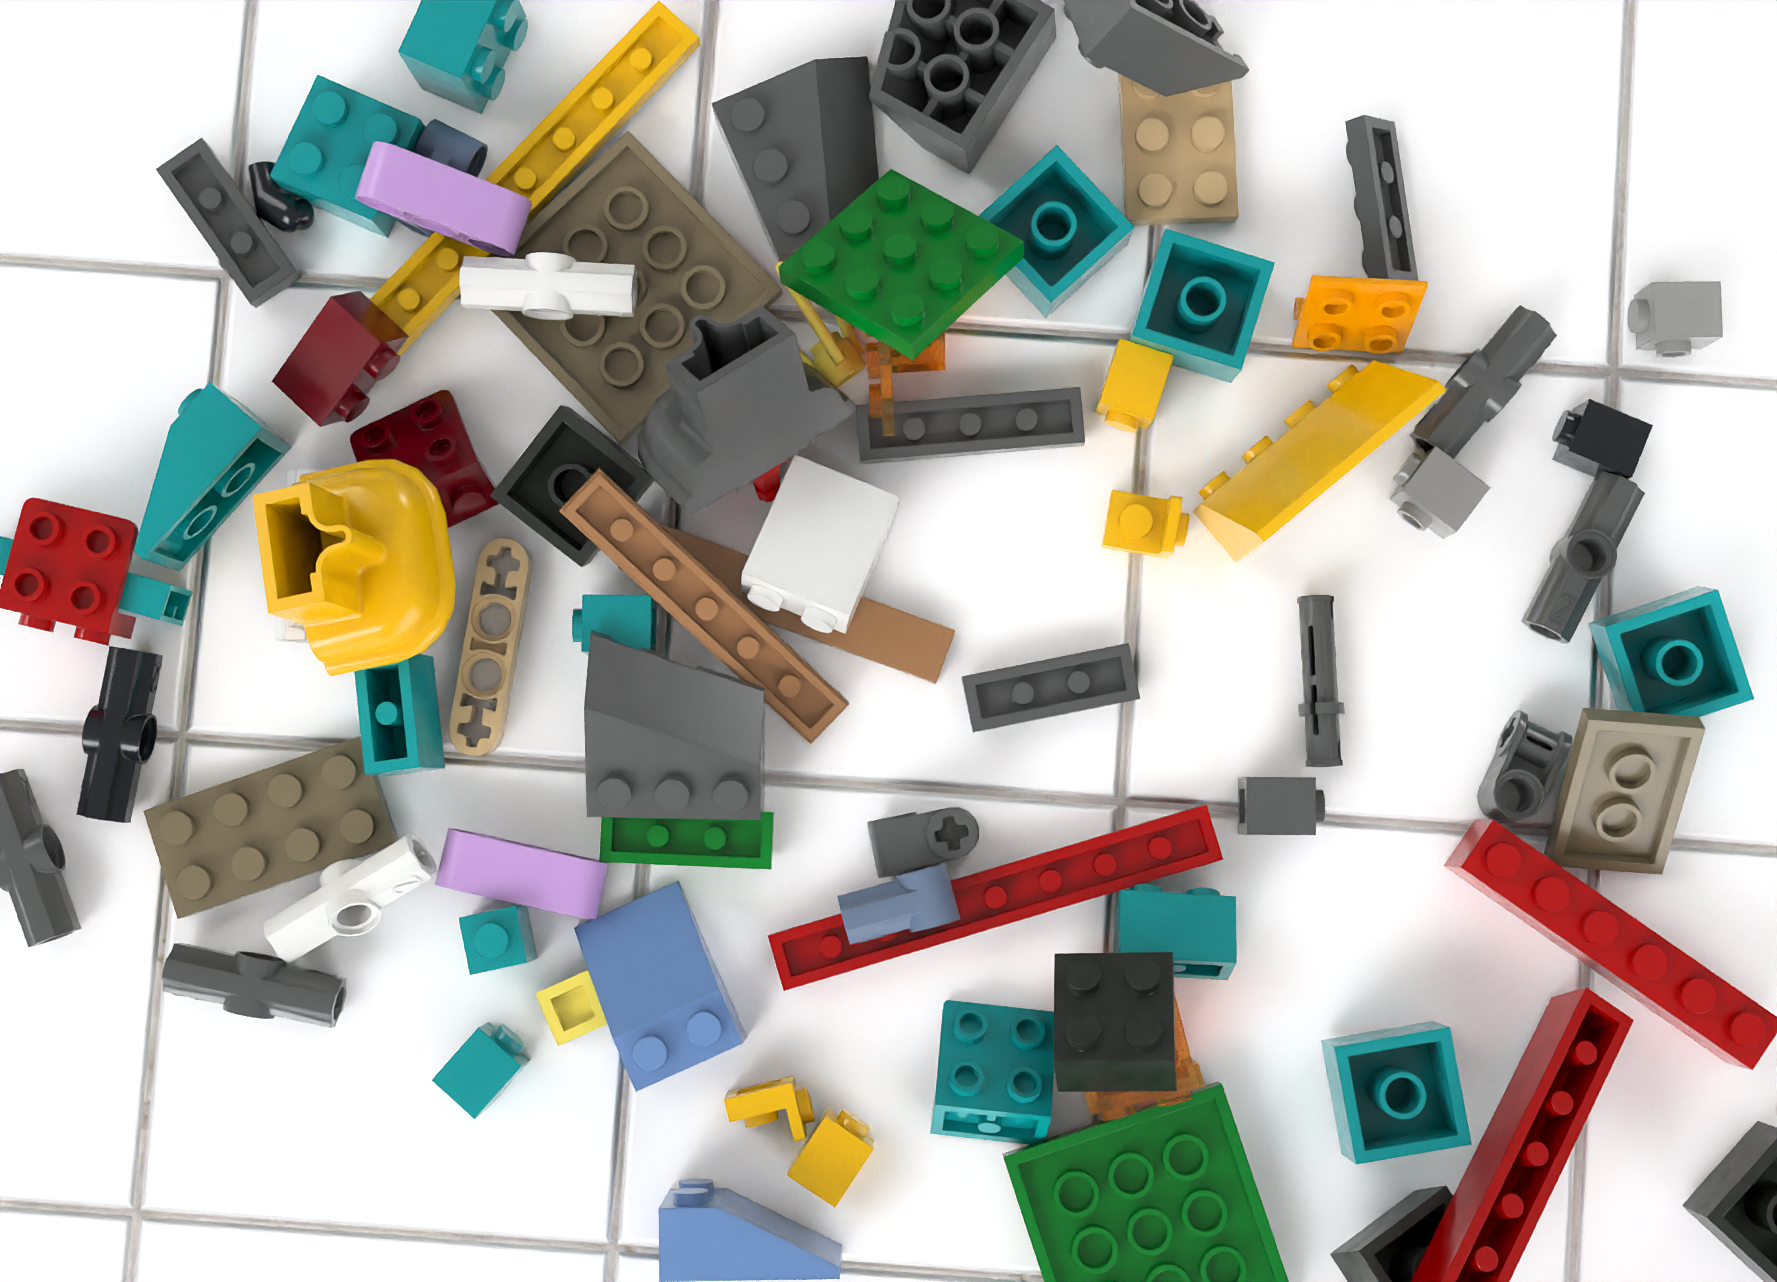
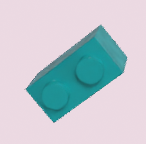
M418 654L401 662L354 671L365 775L394 776L445 769L433 656Z
M1138 884L1130 887L1128 890L1120 889L1114 906L1113 953L1173 952L1174 977L1228 980L1237 963L1236 896L1220 895L1218 890L1206 887L1192 888L1185 893L1163 892L1161 887L1152 884Z

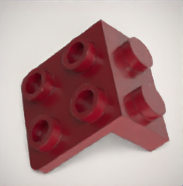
M440 390L377 421L369 423L354 431L350 436V444L357 462L396 459L419 469L438 490L446 513L448 528L499 504L490 497L497 486L476 454L456 400L448 390Z

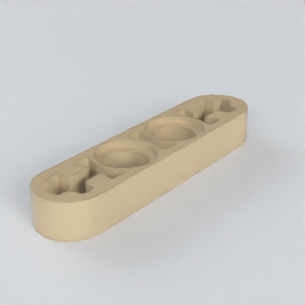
M497 538L488 542L481 550L477 562L449 721V738L452 745L459 752L469 756H486L494 752L500 746L505 732L533 571V561L529 551L517 541L509 538ZM505 550H511V557L520 562L518 571H509L505 582L506 589L509 591L517 590L514 600L498 593L485 594L488 584L499 588L500 572L493 568L491 563L493 558H503ZM493 604H502L508 608L511 614L510 626L500 635H488L481 626L482 613ZM484 659L494 660L501 669V680L490 691L478 690L471 680L473 667ZM468 695L483 701L497 700L495 711L483 708L482 725L490 727L491 733L489 739L480 738L477 742V747L471 746V737L462 734L464 723L473 724L477 713V706H465Z

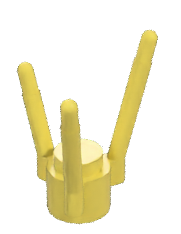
M782 261L778 262L775 266V269L778 272V274V266H780L783 263ZM786 286L820 340L810 348L811 353L815 357L813 360L799 349L802 361L814 367L836 387L843 385L865 369L867 364L861 355L866 350L856 337L852 325L834 315L843 338L838 331L830 333L810 300Z

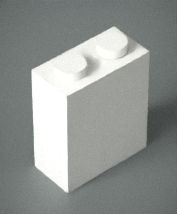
M795 454L742 571L741 592L748 594L747 598L753 604L763 609L779 611L780 608L800 615L801 621L817 631L831 633L835 629L846 634L896 517L900 496Z

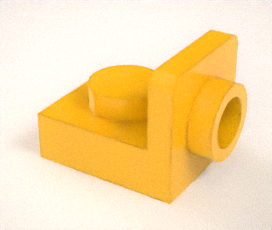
M1112 490L1109 495L1101 548L1167 559L1173 554L1175 545L1183 547L1186 541L1190 515L1189 513L1181 512L1183 497L1171 495L1168 499Z
M794 1075L728 1091L724 1098L729 1123L743 1119L746 1128L773 1122L779 1119L777 1111L786 1109L794 1142L806 1139V1123L815 1121L808 1088L797 1089Z

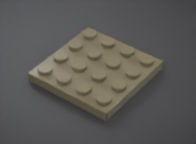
M627 131L524 227L515 256L511 259H526V255L530 253L549 252L571 256L577 262L635 265L638 288L634 317L573 314V318L568 320H543L525 316L522 314V311H491L599 424L623 446L643 427L656 399L671 388L664 364L694 345L689 323L694 317L707 315L719 323H730L740 319L761 305L768 309L783 295V290L662 164ZM494 255V256H493V257H500V258H508V257H503V256H499V255Z

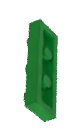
M762 812L761 820L601 817L599 862L771 870L775 812Z

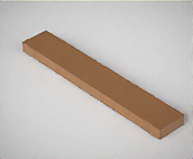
M600 467L559 509L560 513L738 678L764 687L765 703L807 742L812 744L850 704L834 686Z
M661 524L765 623L930 683H937L956 630L861 597L846 634L835 629L831 633L817 631L801 621L800 615L780 608L779 611L763 609L753 604L747 598L748 594L741 592L742 571L749 555Z

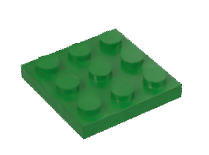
M890 169L778 268L780 282L909 359L914 360L1024 258V241Z

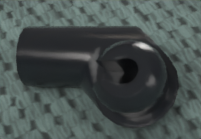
M262 161L249 165L248 171L254 205L259 217L282 232L293 233L296 229H309L314 222L313 206L305 199L295 200L290 195L281 191L280 186L270 177L275 163Z

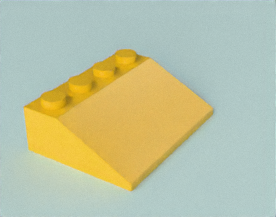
M1373 360L1360 372L1351 364L1326 385L1332 392L1329 398L1318 407L1309 399L1283 421L1290 430L1273 443L1266 435L1241 456L1247 464L1246 467L1232 478L1225 471H1222L1198 491L1204 501L1193 513L1237 563L1264 543L1446 391L1444 386L1437 380Z

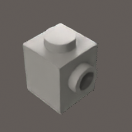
M1721 281L1652 282L1636 293L1628 308V327L1631 333H1635L1636 350L1656 349V356L1660 358L1684 357L1692 354L1691 349H1703L1723 337Z
M1435 446L1421 457L1413 452L1406 459L1393 477V480L1399 486L1389 499L1400 507L1397 513L1408 524L1421 531L1429 528L1444 539L1460 529L1491 487Z

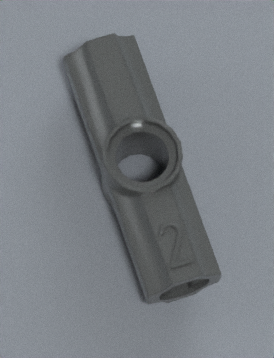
M1519 305L1481 350L1477 348L1456 370L1444 386L1447 389L1446 392L1414 426V430L1409 436L1415 442L1416 447L1425 454L1437 446L1454 459L1485 421L1489 423L1513 398L1522 385L1519 380L1539 360L1545 350L1551 345V342L1556 338L1557 334L1552 330L1550 322L1536 311H1531Z
M1605 471L1596 473L1564 538L1558 541L1552 548L1549 558L1550 565L1521 620L1531 631L1562 644L1570 643L1600 581L1614 568L1617 560V548L1645 494L1635 482L1621 475ZM1577 543L1584 545L1592 554L1593 563L1589 571L1582 570L1574 561L1573 551Z
M15 769L0 773V888L10 894L28 948L35 947L70 935L82 928L61 873L65 870L66 866L62 844L55 831L49 825L43 823L25 770Z
M182 942L174 943L169 956L166 958L161 977L163 980V992L222 1004L223 1010L233 1014L260 1019H274L275 1016L328 1028L336 1026L338 1018L343 1011L347 994V978L316 970L288 966L287 962L283 959L271 955L247 951H236V954Z

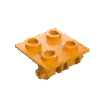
M1312 275L1305 298L1296 297L1294 300L1293 318L1298 320L1292 338L1291 348H1308L1320 352L1349 350L1367 351L1372 354L1402 353L1428 287V281Z

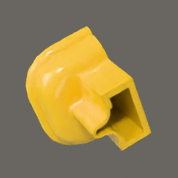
M396 459L365 460L302 474L299 477V482L292 484L290 487L252 495L268 614L304 625L310 648L316 658L324 663L329 676L404 661L425 652L444 633L455 608L456 588L447 518L437 488L419 469Z

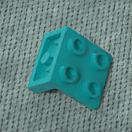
M953 1000L945 1001L942 1009L937 1079L931 1113L930 1134L1028 1145L1045 1141L1052 1118L1054 1012Z

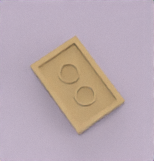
M1118 73L1125 217L1133 226L1236 222L1239 217L1232 81L1165 97Z

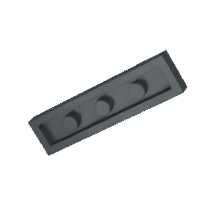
M1080 387L856 405L861 464L1079 447L1085 444Z

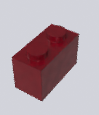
M361 291L331 296L277 372L272 382L319 427L340 421L349 423L361 415L369 405L370 398L367 394L376 381L384 379L396 368L400 361V356L397 352L409 336Z

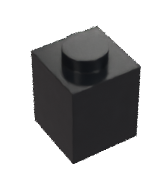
M1588 399L1573 408L1572 411L1565 410L1560 417L1552 436V441L1558 443L1552 460L1592 477H1595L1599 471H1605L1621 475L1627 479L1632 478L1653 425Z

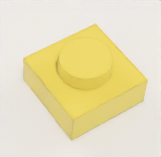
M589 970L535 993L557 1046L607 1025Z

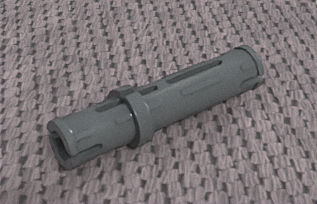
M1307 595L1297 598V604H1299L1300 653L1304 703L1298 705V712L1300 717H1305L1306 767L1343 766L1339 715L1345 714L1344 702H1338L1333 611L1334 596Z

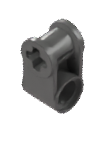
M1521 710L1515 711L1500 734L1495 754L1478 789V805L1483 814L1489 819L1500 823L1525 820L1536 815L1543 806L1555 775L1568 756L1573 740L1572 735L1564 731L1555 734L1528 721L1527 713ZM1506 781L1513 783L1520 792V803L1515 811L1509 810L1501 801L1500 792Z
M949 807L920 814L911 812L866 822L878 878L921 870L931 864L961 858L969 854L976 847L979 839V825L976 818L969 811L960 807ZM954 816V821L957 825H966L968 828V835L960 839L959 849H952L950 841H940L938 837V830L946 827L947 817Z

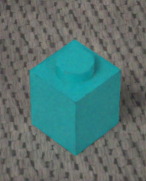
M582 594V608H574L572 615L573 642H581V652L588 655L590 633L593 630L611 636V641L638 650L644 647L656 651L657 602L650 595Z
M514 905L458 918L470 975L524 964L538 959L527 906Z
M488 1022L475 1030L431 1081L473 1119H476L491 1106L529 1063L530 1059L521 1052L526 1045L507 1026L499 1024L495 1028Z

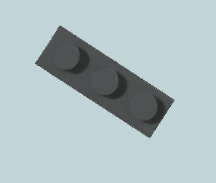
M1361 115L1345 121L1348 139L1346 156L1352 167L1356 193L1354 210L1360 221L1364 247L1362 252L1363 268L1368 278L1418 280L1395 122L1368 115Z
M202 137L156 168L158 174L253 307L258 308L302 277L217 155Z
M1129 643L961 677L972 733L1140 699Z

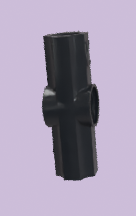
M109 646L98 705L93 706L89 711L83 727L82 748L88 757L76 815L104 821L131 823L142 764L147 763L150 759L157 738V719L152 714L163 655Z

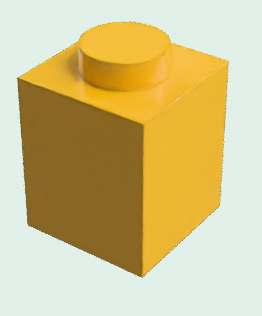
M1120 338L1114 349L1094 413L1106 416L1105 424L1122 431L1136 432L1138 427L1148 429L1154 420L1174 355Z
M826 1109L789 1165L787 1176L835 1208L874 1150V1140L867 1136L871 1127L845 1109H842L838 1116L829 1109Z

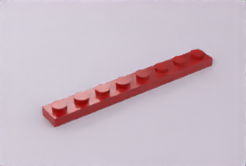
M1207 804L950 880L961 919L948 924L917 932H910L909 929L881 938L850 944L842 915L839 913L769 934L768 939L783 991L1117 892L1120 889H1127L1138 884L1223 860V856Z

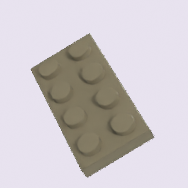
M361 736L143 811L177 919L186 918L320 872L335 862L357 859L372 854L398 841L378 776L365 775Z

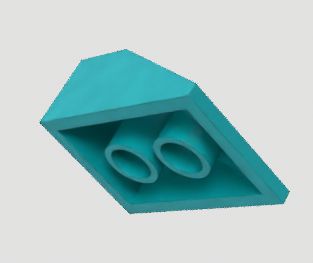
M211 382L204 389L198 388L182 401L178 408L179 416L170 425L134 552L142 559L178 572L181 571L292 448L289 443L247 406Z

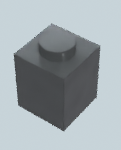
M1316 777L1238 778V834L1316 835V824H1323L1325 818V796L1322 789H1316Z

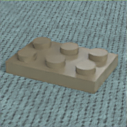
M1582 708L1544 851L1545 856L1561 867L1662 875L1706 729L1700 718L1697 716Z

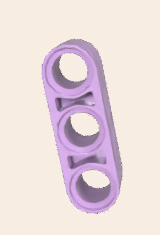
M378 141L372 144L355 194V198L358 201L376 210L486 252L508 258L515 256L532 206V202L529 199L511 190L401 147Z
M448 828L435 885L564 915L597 920L609 863L470 831Z

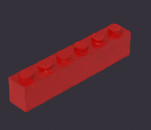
M1474 820L1444 864V867L1724 1062L1753 1071L1776 1036L1777 1016L1496 821Z
M1587 987L1551 997L1411 1282H1510L1634 1019Z

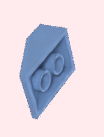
M679 881L597 917V920H590L574 927L612 1039L635 1092L744 1043L747 1038L746 1032Z
M686 1179L679 1181V1189H670L658 1208L659 1282L840 1279L842 1244L728 1188H714V1182L711 1179Z

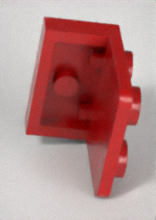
M35 497L27 499L21 509L0 587V608L21 613L18 625L53 633L56 622L76 626L73 638L107 646L109 645L111 635L131 639L137 617L118 613V608L138 536L137 525L131 520Z

